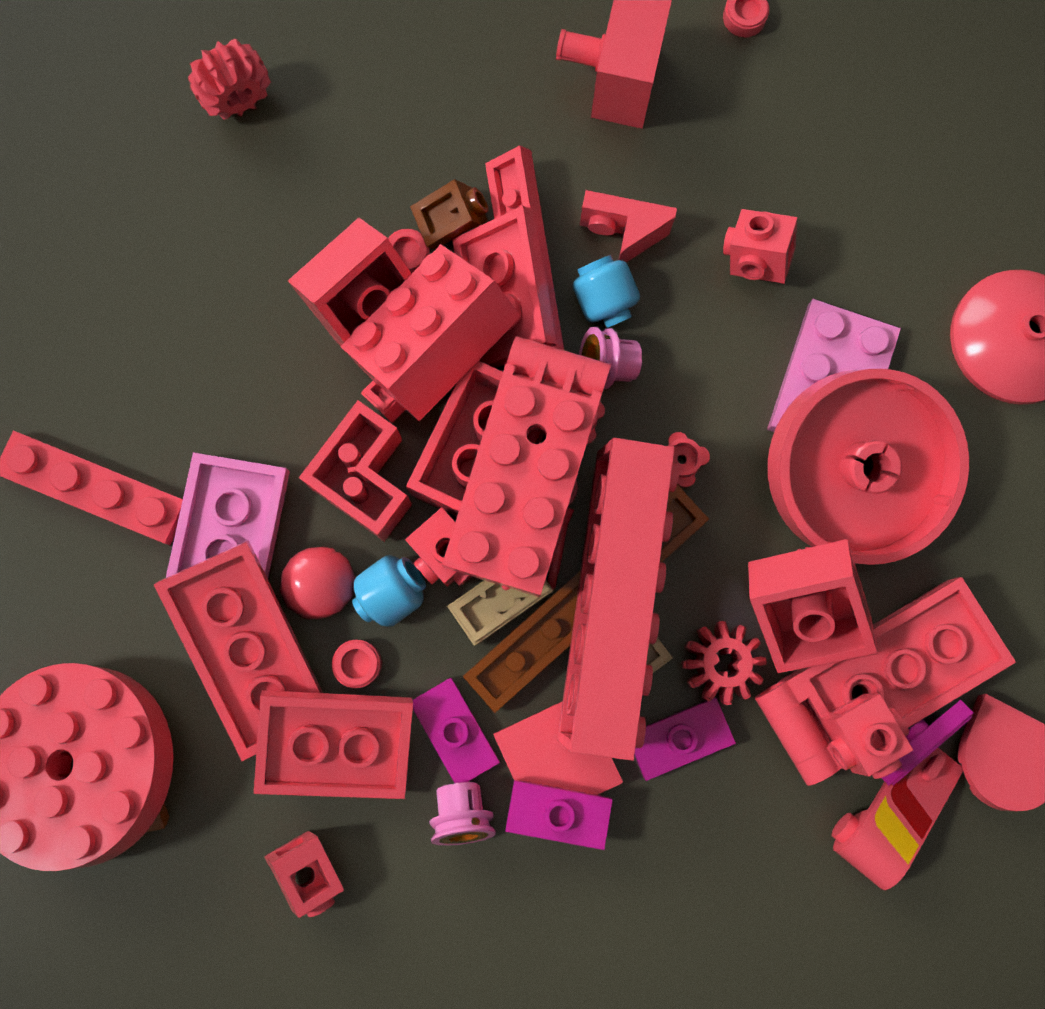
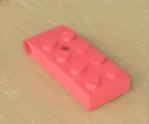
M515 337L443 559L442 566L444 568L530 595L541 596L611 364L522 337ZM533 430H539L545 434L546 439L540 444H533L527 439V435Z
M962 577L946 580L873 624L878 654L798 669L755 697L756 702L807 786L822 782L842 769L830 750L829 743L833 739L821 718L852 701V690L856 685L861 688L863 694H881L888 708L893 707L896 709L909 728L1016 663Z

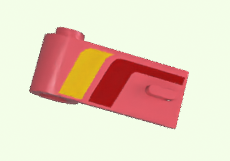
M937 748L894 786L892 784L888 786L884 781L867 810L861 811L854 816L851 813H847L837 822L831 834L835 838L833 850L881 890L891 889L905 876L962 775V766L941 749Z

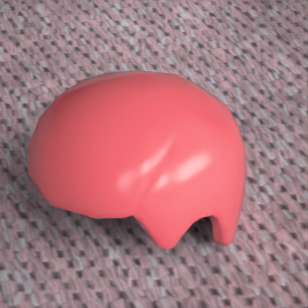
M312 547L298 552L288 561L282 571L280 592L286 606L300 617L308 620L323 619L340 612L353 597L354 579L356 577L349 560L340 552H336L335 549L328 547Z

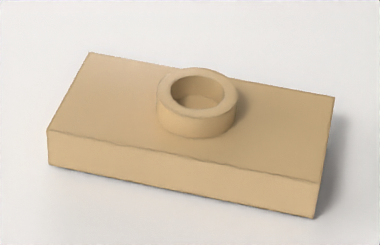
M484 580L447 607L470 641L476 646L554 590L545 580L541 596L537 597L511 588L503 590L501 585Z

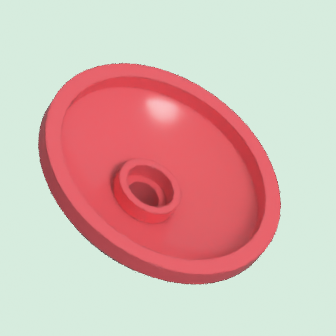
M1008 270L984 278L963 296L952 317L950 329L951 347L960 370L977 389L999 401L1011 404H1035L1045 401V275L1038 272ZM1030 321L1037 324L1040 329L1039 333L1032 331L1029 325Z

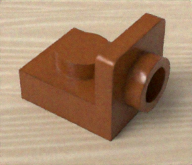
M456 179L410 206L426 247L434 250L440 244L445 245L468 230L475 229L489 222L485 214L489 211V208L482 193L476 187L472 188Z

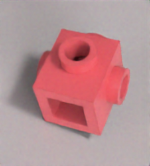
M742 209L736 227H728L724 240L723 254L730 256V275L744 277L749 280H765L785 284L796 249L798 217Z
M442 507L408 536L405 541L419 556L413 564L431 584L440 579L446 587L454 581L461 586L472 576L449 570L442 566L444 557H441L440 553L444 547L448 546L455 525V521Z
M862 694L821 718L833 739L829 743L830 750L839 765L846 771L850 769L852 773L868 777L872 775L874 779H879L899 769L902 766L899 759L913 751L905 737L909 734L906 722L893 707L888 708L881 694Z

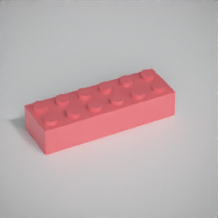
M612 438L597 451L557 739L572 753L634 761L635 748H642L644 744L646 719L640 716L642 696L649 695L653 679L652 665H647L646 662L649 644L656 643L659 633L660 618L659 614L653 613L655 593L663 591L666 579V564L660 562L662 542L669 541L673 525L672 512H667L666 509L668 494L675 491L679 479V463L673 461L675 447Z

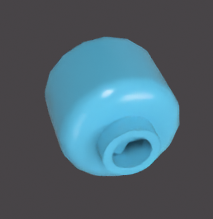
M608 255L577 269L580 276L573 282V290L587 321L598 322L603 320L606 328L632 317L629 308L638 303L640 293L625 261H613L612 256Z
M386 555L354 579L356 597L352 600L356 612L364 621L371 622L373 620L381 626L392 627L421 606L424 600L423 590L426 588V582L421 572L407 557L399 559L392 555Z

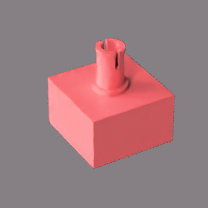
M614 0L606 34H603L602 38L561 29L556 60L595 67V72H597L591 118L643 129L672 0Z
M358 218L294 274L288 282L333 339L341 346L352 335L353 331L386 301L388 295L397 289L412 273L389 239L361 218Z
M848 539L815 547H805L802 550L800 548L793 552L748 562L750 601L777 673L878 654L871 613Z

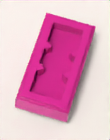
M452 677L413 699V711L454 783L468 782L500 763Z
M714 697L711 701L701 702L646 725L644 744L642 748H635L634 756L644 780L648 781L734 745L736 742L719 702Z
M960 699L930 726L922 719L911 727L909 734L905 737L913 751L899 759L902 763L899 769L882 777L887 785L890 786L892 784L894 786L973 717L971 709Z
M514 779L505 832L604 850L613 799L611 797Z

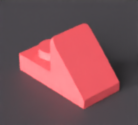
M586 190L580 226L588 227L591 232L599 235L624 234L618 260H623L627 263L670 234L677 208Z

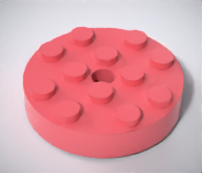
M860 369L839 372L825 377L805 389L782 415L774 431L768 454V481L771 495L786 525L810 547L848 539L856 564L876 565L896 562L916 554L930 545L948 527L956 515L966 491L969 475L968 443L964 429L954 409L928 383L913 375L891 369ZM871 456L874 466L870 475L866 477L863 469L864 464L855 459L866 460Z
M62 663L47 666L27 674L0 695V853L18 865L40 871H61L91 867L122 854L147 832L158 816L170 787L173 772V744L171 732L162 709L155 698L139 682L121 672L108 668L78 663ZM73 759V769L71 772V762Z

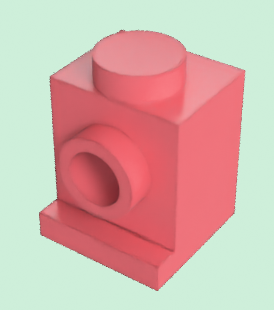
M310 831L303 833L264 856L292 912L298 918L305 914L310 918L323 913L335 903L333 897L344 891L318 836ZM304 867H310L312 874L309 881L304 884H297L295 881L296 872Z

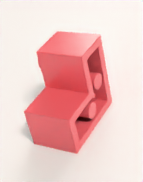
M357 400L300 475L299 479L384 542L412 506V502L405 493L378 475V472L403 440L397 427Z

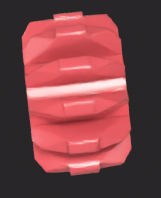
M237 39L231 40L227 45L217 41L214 49L210 51L201 50L202 58L190 63L192 69L191 74L188 76L191 84L190 88L201 107L210 116L219 115L223 120L228 119L233 114L242 117L245 110L249 108L256 109V101L268 96L266 88L271 83L268 71L258 52L253 50L250 44H241Z
M725 621L716 623L714 628L715 636L707 627L699 628L697 633L703 646L694 641H688L685 644V648L689 652L697 655L696 660H685L681 663L683 669L697 668L698 674L687 681L689 687L696 688L706 682L702 692V699L711 701L719 690V698L723 705L732 704L733 690L741 699L746 700L750 698L751 693L745 681L761 685L764 679L761 675L753 672L752 668L753 666H763L767 663L766 657H752L751 651L758 648L761 644L759 639L752 638L742 643L746 634V627L737 625L729 636L728 626ZM719 650L720 655L730 654L733 658V661L728 664V668L731 671L729 674L727 671L717 672L714 666L720 661L716 654Z

